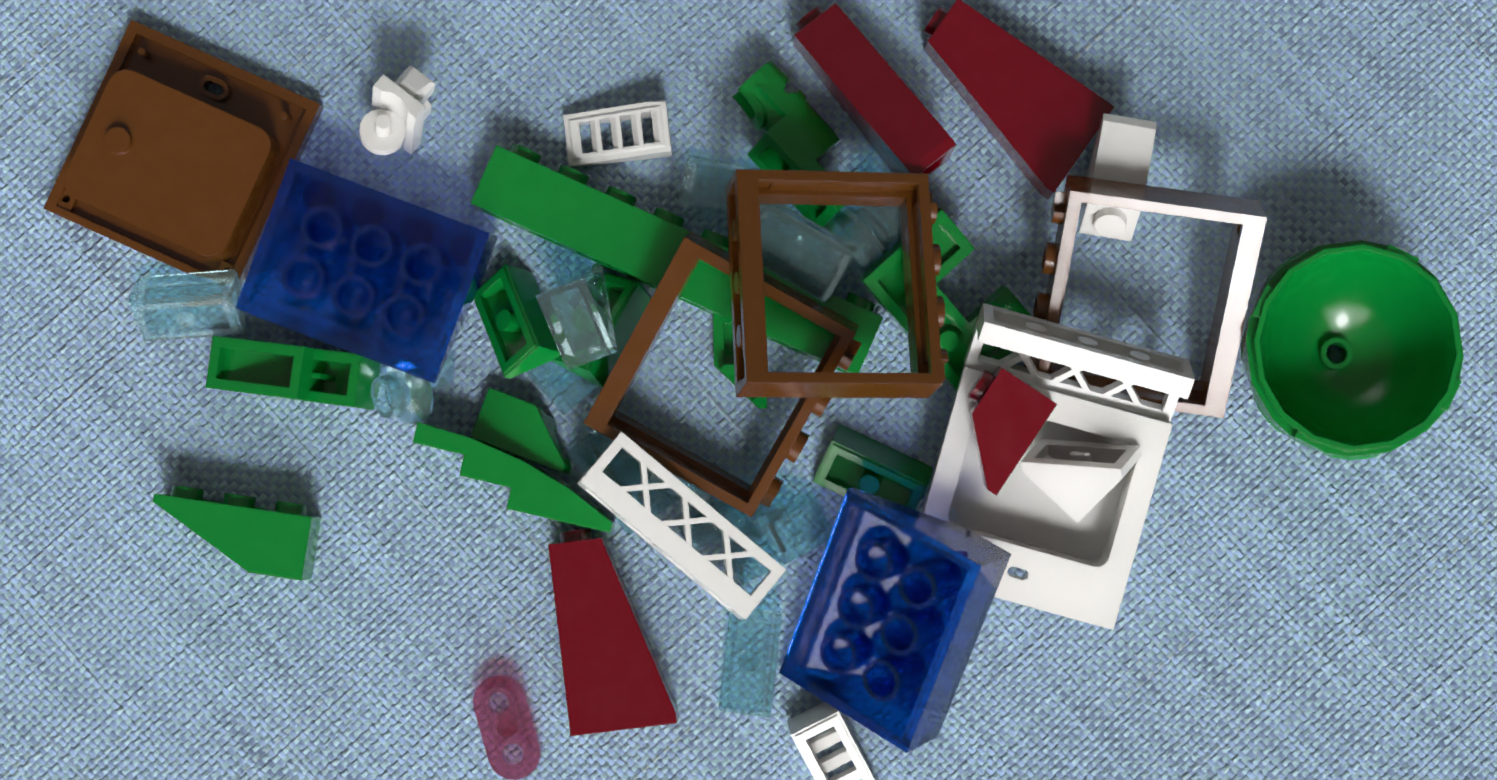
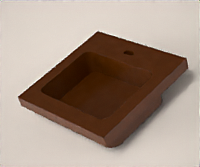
M131 20L43 209L227 292L238 295L324 107L317 102ZM216 84L223 88V93L216 95L209 92L208 88L210 85Z

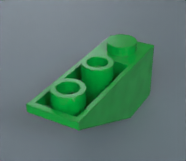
M172 485L171 494H154L153 502L247 572L301 581L312 579L321 517L307 515L308 505L276 500L275 510L255 507L256 497L224 493L223 502L204 500V489Z

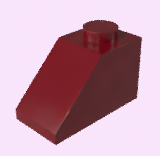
M999 365L993 374L984 370L967 396L974 401L969 409L983 482L987 490L996 496L1057 405V403Z

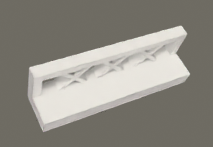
M985 303L982 304L964 359V367L982 372L986 370L993 374L999 365L1026 384L1168 423L1171 421L1179 397L1188 399L1195 381L1188 359ZM983 343L1014 351V353L1000 360L980 355ZM1030 357L1051 361L1066 367L1048 374L1038 371ZM1023 361L1026 367L1019 366L1016 364ZM1081 371L1102 375L1117 381L1103 388L1088 384ZM1072 375H1075L1078 381L1070 380L1067 378ZM1133 385L1165 393L1162 404L1140 399ZM1126 389L1129 395L1121 394L1118 392Z
M623 432L618 434L598 460L589 467L577 482L581 488L738 619L746 620L786 571L782 565ZM621 448L639 462L640 485L619 486L602 472ZM647 469L659 478L662 483L648 484ZM670 488L678 494L681 501L682 519L661 521L652 514L649 490ZM642 491L643 505L627 492ZM688 504L704 517L690 518ZM711 522L721 530L723 554L701 555L692 547L690 524ZM683 525L684 540L668 526ZM730 539L745 551L731 553ZM753 557L769 570L750 595L733 580V558ZM724 559L725 574L710 561Z

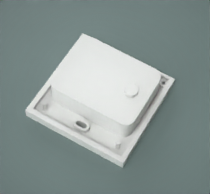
M963 366L907 565V573L1114 630L1173 424L1028 384L1057 403V405L1020 461L1040 439L1141 446L1142 456L1128 473L1077 523L1021 471L1020 461L997 496L987 490L983 482L969 409L974 401L967 397L982 371ZM1010 567H1017L1026 570L1027 574L1024 577L1011 575L1007 571Z

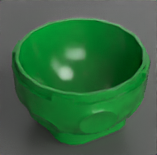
M1359 240L1319 245L1306 252L1296 254L1279 265L1267 277L1246 323L1241 341V358L1257 408L1276 430L1301 445L1320 451L1326 456L1345 460H1361L1393 451L1426 432L1444 411H1448L1462 382L1459 379L1464 355L1458 314L1437 278L1418 262L1419 258L1390 244L1384 245ZM1331 344L1338 346L1342 351V358L1337 364L1330 362L1326 355L1327 348Z

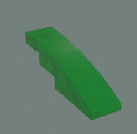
M417 422L413 443L464 455L459 476L510 487L511 490L506 509L608 533L614 531L615 521L574 489L529 462L477 439Z

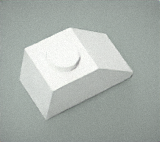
M1104 113L1085 177L1146 185L1157 122ZM1081 203L1079 233L1131 241L1141 211Z

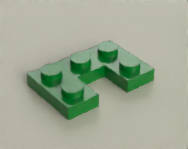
M940 208L937 210L936 221L932 225L933 244H939L941 250V269L939 275L935 276L936 284L975 249ZM901 239L858 279L908 336ZM936 285L937 296H942L945 303V320L942 328H939L940 347L947 350L949 358L944 364L945 380L955 392L958 388L964 359L982 304L985 303L1031 316L1008 287L1001 285L973 312L964 318ZM983 343L980 355L1000 360L1013 351Z

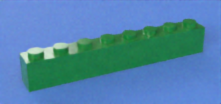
M513 143L510 151L496 145L470 202L477 210L657 289L684 237L691 232L682 228L685 222L683 218L659 207H656L653 215L634 207L637 198L615 187L608 186L606 193L587 186L589 177L568 166L560 165L558 172L539 164L542 156L521 145ZM709 229L703 230L702 238L729 252L727 237ZM762 253L763 272L859 325L853 339L862 344L847 371L838 366L836 370L842 373H859L883 320L882 316L874 313L877 305L852 293H848L845 300L826 292L829 285L827 282L811 274L800 271L796 279L778 271L781 262ZM700 259L679 300L712 315L724 316L732 320L730 276ZM764 295L767 339L820 362L835 334Z

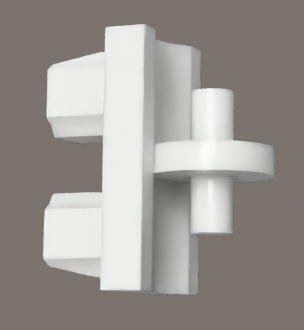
M411 65L395 82L383 74L373 85L371 111L360 122L359 137L362 145L368 151L377 155L392 154L403 145L404 150L412 154L421 144L423 123L432 110V105L427 99L434 92L435 84L433 81Z

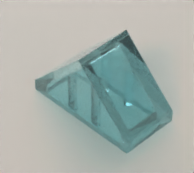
M599 262L550 281L535 295L563 362L569 370L617 352L604 270Z
M812 491L737 528L780 565H785L835 538ZM730 539L731 553L745 551ZM753 557L732 559V566L742 585L769 572Z

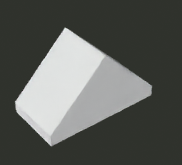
M1040 439L1020 463L1021 471L1078 523L1123 479L1142 454L1141 446Z

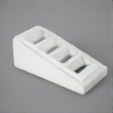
M666 100L641 102L563 115L570 168L673 156ZM652 118L653 143L644 144L642 119ZM631 120L634 146L624 147L621 121ZM610 122L613 149L603 150L600 124ZM590 125L593 152H582L580 126Z
M829 699L788 721L791 737L815 780H859L861 778L862 780H876L835 699ZM840 741L843 742L844 747L818 759L816 753ZM851 760L853 761L855 766L828 779L826 773Z

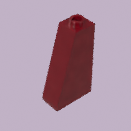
M956 0L949 11L940 6L923 31L930 36L924 50L925 53L1038 193L1049 199L1099 130L1103 114H1110L1114 106L962 0Z
M836 3L826 11L818 6L796 23L795 26L799 31L794 34V47L892 173H923L930 175L949 160L957 144Z
M591 528L560 532L561 543L548 544L570 735L577 736L677 723L679 720L677 705L605 537L592 539Z

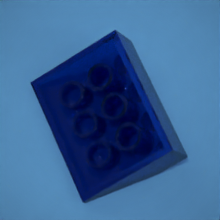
M290 158L235 309L426 381L436 383L481 285L498 236Z
M856 488L847 489L779 673L906 753L937 738L1011 553L967 528Z

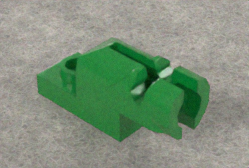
M770 60L739 87V91L732 96L752 126L764 134L747 155L761 170L826 171L818 162L840 139L826 121L806 101V96L800 90L796 93L785 92V84L790 78L773 60ZM793 204L817 231L821 230L844 208L843 205Z

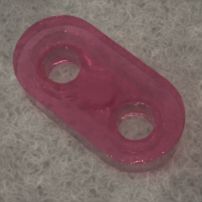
M493 675L484 680L474 693L473 707L492 769L503 778L511 780L522 779L531 774L540 763L542 757L540 737L523 684L510 675ZM501 692L507 696L509 705L505 711L498 712L491 707L490 698L493 693ZM508 744H517L522 748L523 758L520 762H510L505 757V748Z

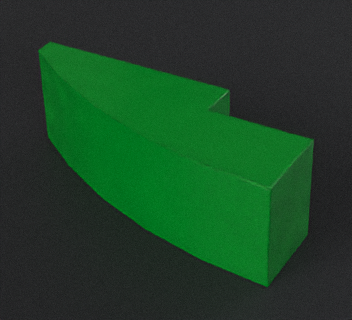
M213 336L205 388L374 410L381 358L304 346Z

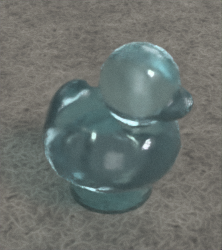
M430 346L424 350L421 362L414 358H400L393 362L384 376L376 377L372 382L371 396L377 412L383 418L395 416L406 424H417V422L425 420L433 412L432 387H443L449 384L455 375L453 360L447 354L437 352Z

